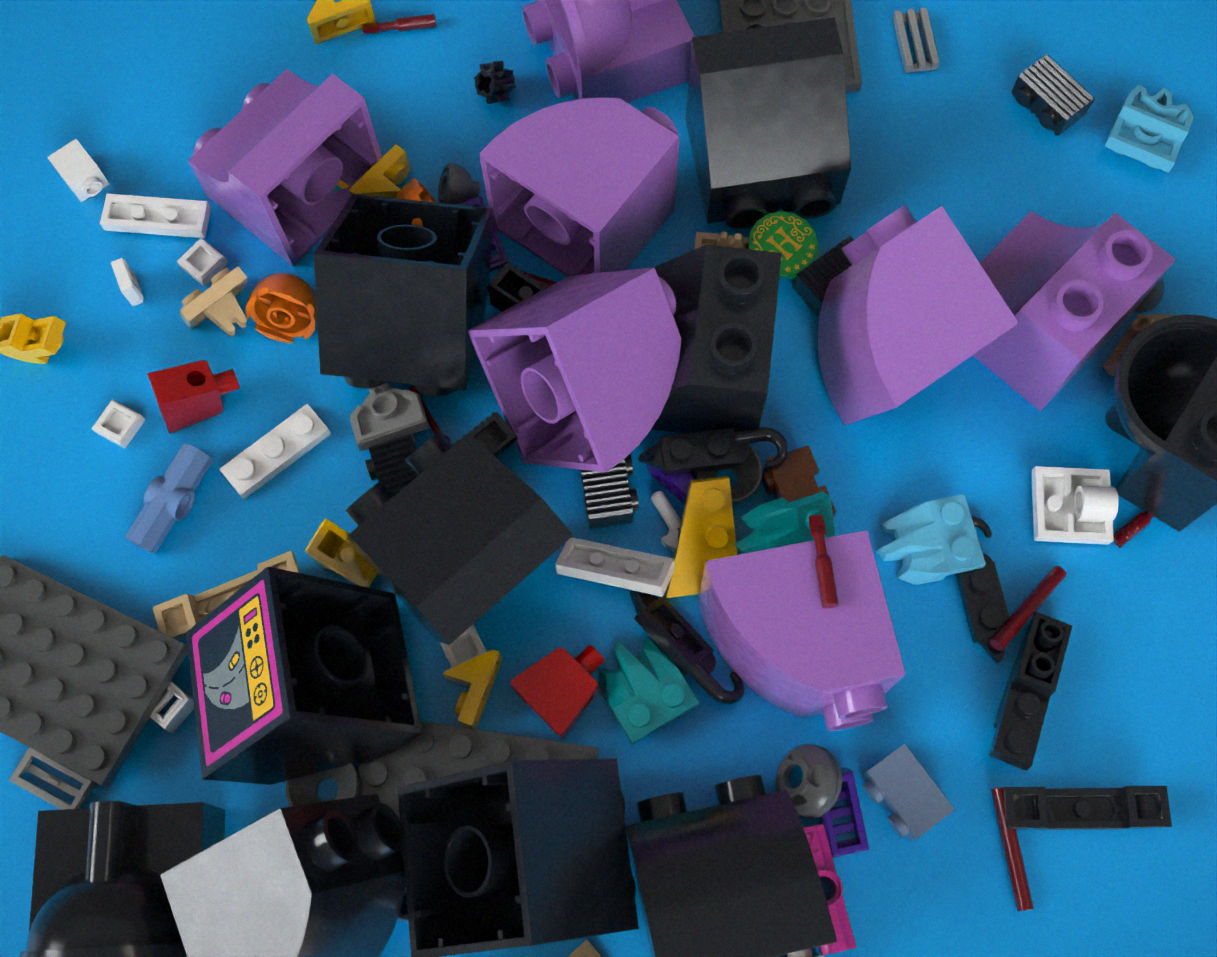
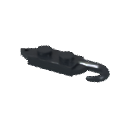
M757 427L739 430L728 428L660 436L658 443L639 455V461L664 471V476L738 468L748 459L751 449L750 443L768 441L777 448L776 457L765 464L767 469L778 467L784 462L788 455V445L784 436L773 428Z
M971 516L974 527L982 530L985 537L990 538L992 532L987 523L976 516ZM983 553L986 564L982 569L956 573L955 576L973 643L978 642L999 663L1003 659L1005 648L999 651V654H996L989 641L1009 619V614L995 562Z
M631 590L630 595L637 613L634 619L685 675L688 673L715 701L723 704H734L740 701L744 694V685L741 678L735 672L730 673V678L734 683V690L727 691L710 675L716 665V659L713 655L714 650L664 596L658 598L651 594Z

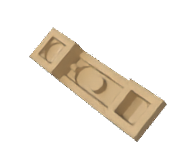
M291 550L256 564L258 570L193 596L186 593L152 607L159 631L176 640L187 638L186 632L267 567L300 573L294 552Z

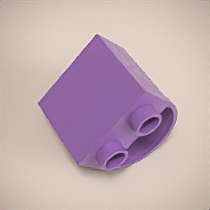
M534 0L535 2L522 6L523 20L533 45L536 46L548 41L554 56L546 58L545 63L549 80L558 98L572 94L575 100L599 97L620 98L628 103L689 81L692 37L695 36L677 0Z

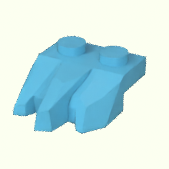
M1138 84L1126 98L1104 147L1112 149L1118 154L1146 163L1152 168H1158L1169 173L1175 164L1182 142L1189 133L1194 116L1189 105H1172L1173 94L1163 87L1156 95L1151 96L1147 94L1146 88Z
M965 494L924 502L881 524L884 532L894 534L896 539L879 548L876 552L883 561L902 560L903 566L897 572V579L919 585L943 580L946 575L982 569L986 564Z

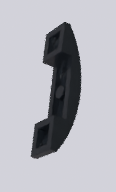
M1167 786L1045 789V787L1003 788L1007 829L1117 830L1172 827Z

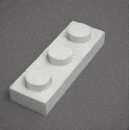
M106 194L100 225L105 231L205 238L211 207L208 201Z
M307 403L219 470L244 500L330 436L331 432Z
M572 537L566 542L555 563L557 574L661 597H663L675 570L673 558Z

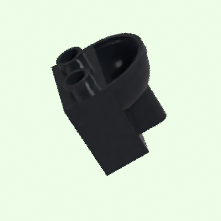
M1178 315L1161 319L1144 328L1132 339L1118 361L1114 380L1115 403L1105 416L1107 425L1113 431L1141 447L1116 487L1118 495L1140 509L1152 513L1155 518L1178 532L1217 504V319L1199 315Z
M122 801L91 802L90 808L38 811L29 935L26 950L20 953V957H187L160 875L224 840L225 810L204 802L137 806Z

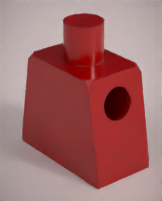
M206 360L147 374L169 434L220 414L224 410L220 395L240 389L233 368L213 375Z
M590 644L575 658L564 648L559 647L513 678L509 683L517 695L563 741L600 690L599 684L591 674L605 659Z

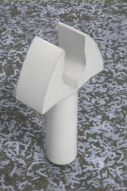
M657 491L652 494L650 499L669 528L668 535L662 537L661 543L670 551L675 552L681 530V520L664 492Z

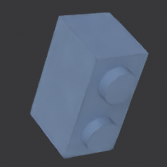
M905 743L861 775L865 780V783L862 785L865 792L875 804L880 802L890 814L887 818L889 824L901 838L905 835L910 841L919 838L955 810Z

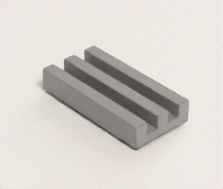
M920 8L918 13H915L914 9L907 10L906 14H902L901 10L894 11L893 23L904 72L937 70L940 62L927 8ZM917 22H919V24H920V29H921V33H922V37H923V42H924V46H925V50H926V55H927L928 62H926V60H925V55H924V51H923V46H922V42H921V38H920V33H919V29H918ZM904 23H908L910 28L912 44L917 59V63L914 64L911 57V52L909 48Z
M30 747L9 778L10 782L61 810L81 809L83 804L88 803L91 796L89 794L92 789H96L99 785ZM35 757L83 783V786L79 790L31 763L33 758ZM25 771L30 772L75 797L74 801L70 804L23 778V774Z

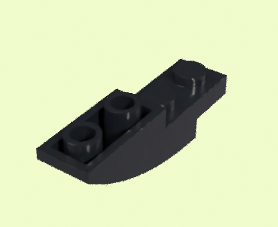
M1039 612L1033 614L993 726L996 728L989 756L1025 771L1032 766L1049 699L1056 691L1072 625Z

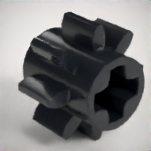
M503 61L480 64L481 71L474 77L477 95L486 97L487 104L509 101L510 95L508 93L516 88L513 70L503 68Z

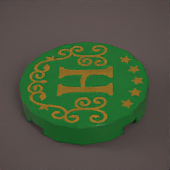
M784 211L769 213L757 220L750 230L747 243L748 249L782 253L779 278H788L787 280L795 279L800 271H803L814 262L818 248L816 233L810 224L800 216Z

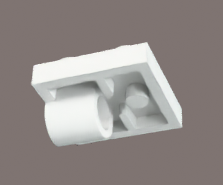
M1035 466L1031 470L1034 541L1109 545L1114 541L1113 520L1118 512V492L1115 487H1110V470Z

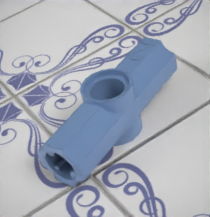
M183 443L165 474L156 477L149 484L144 495L145 505L124 538L138 547L156 554L174 523L184 519L190 512L195 500L194 491L212 464L213 459L200 449Z

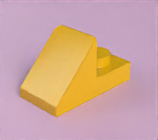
M316 0L307 17V22L315 44H319L362 28L364 24L374 23L376 19L370 0H342L336 3L334 0Z
M395 144L349 189L350 196L358 194L395 198L396 194L400 191V188L395 184L402 183L411 170L406 151Z
M324 518L304 551L320 567L333 570L354 585L369 588L377 573L347 540L349 533Z
M492 649L443 673L446 680L469 688L468 693L464 691L461 693L455 708V714L459 715L457 721L462 727L477 729L503 660L500 652Z

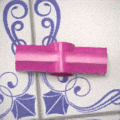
M824 825L803 828L819 877L826 879L832 889L831 896L826 901L837 942L818 946L820 955H828L856 948L842 896L843 884L835 870Z

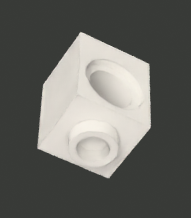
M77 139L47 157L81 203L89 197L97 195L103 188L109 185L97 164Z

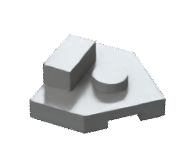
M388 382L375 388H369L370 393L362 405H358L350 415L351 425L360 452L367 450L368 447L411 434L415 443L414 433L430 428L419 394L407 389L402 391L391 387Z

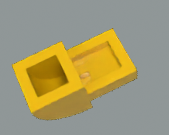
M22 313L3 316L0 319V354L24 362L47 364L50 355H55L63 343V331L66 322L56 316L32 319Z

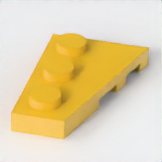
M728 476L690 481L677 548L673 557L675 570L666 588V598L699 594L706 561L737 555L730 478Z

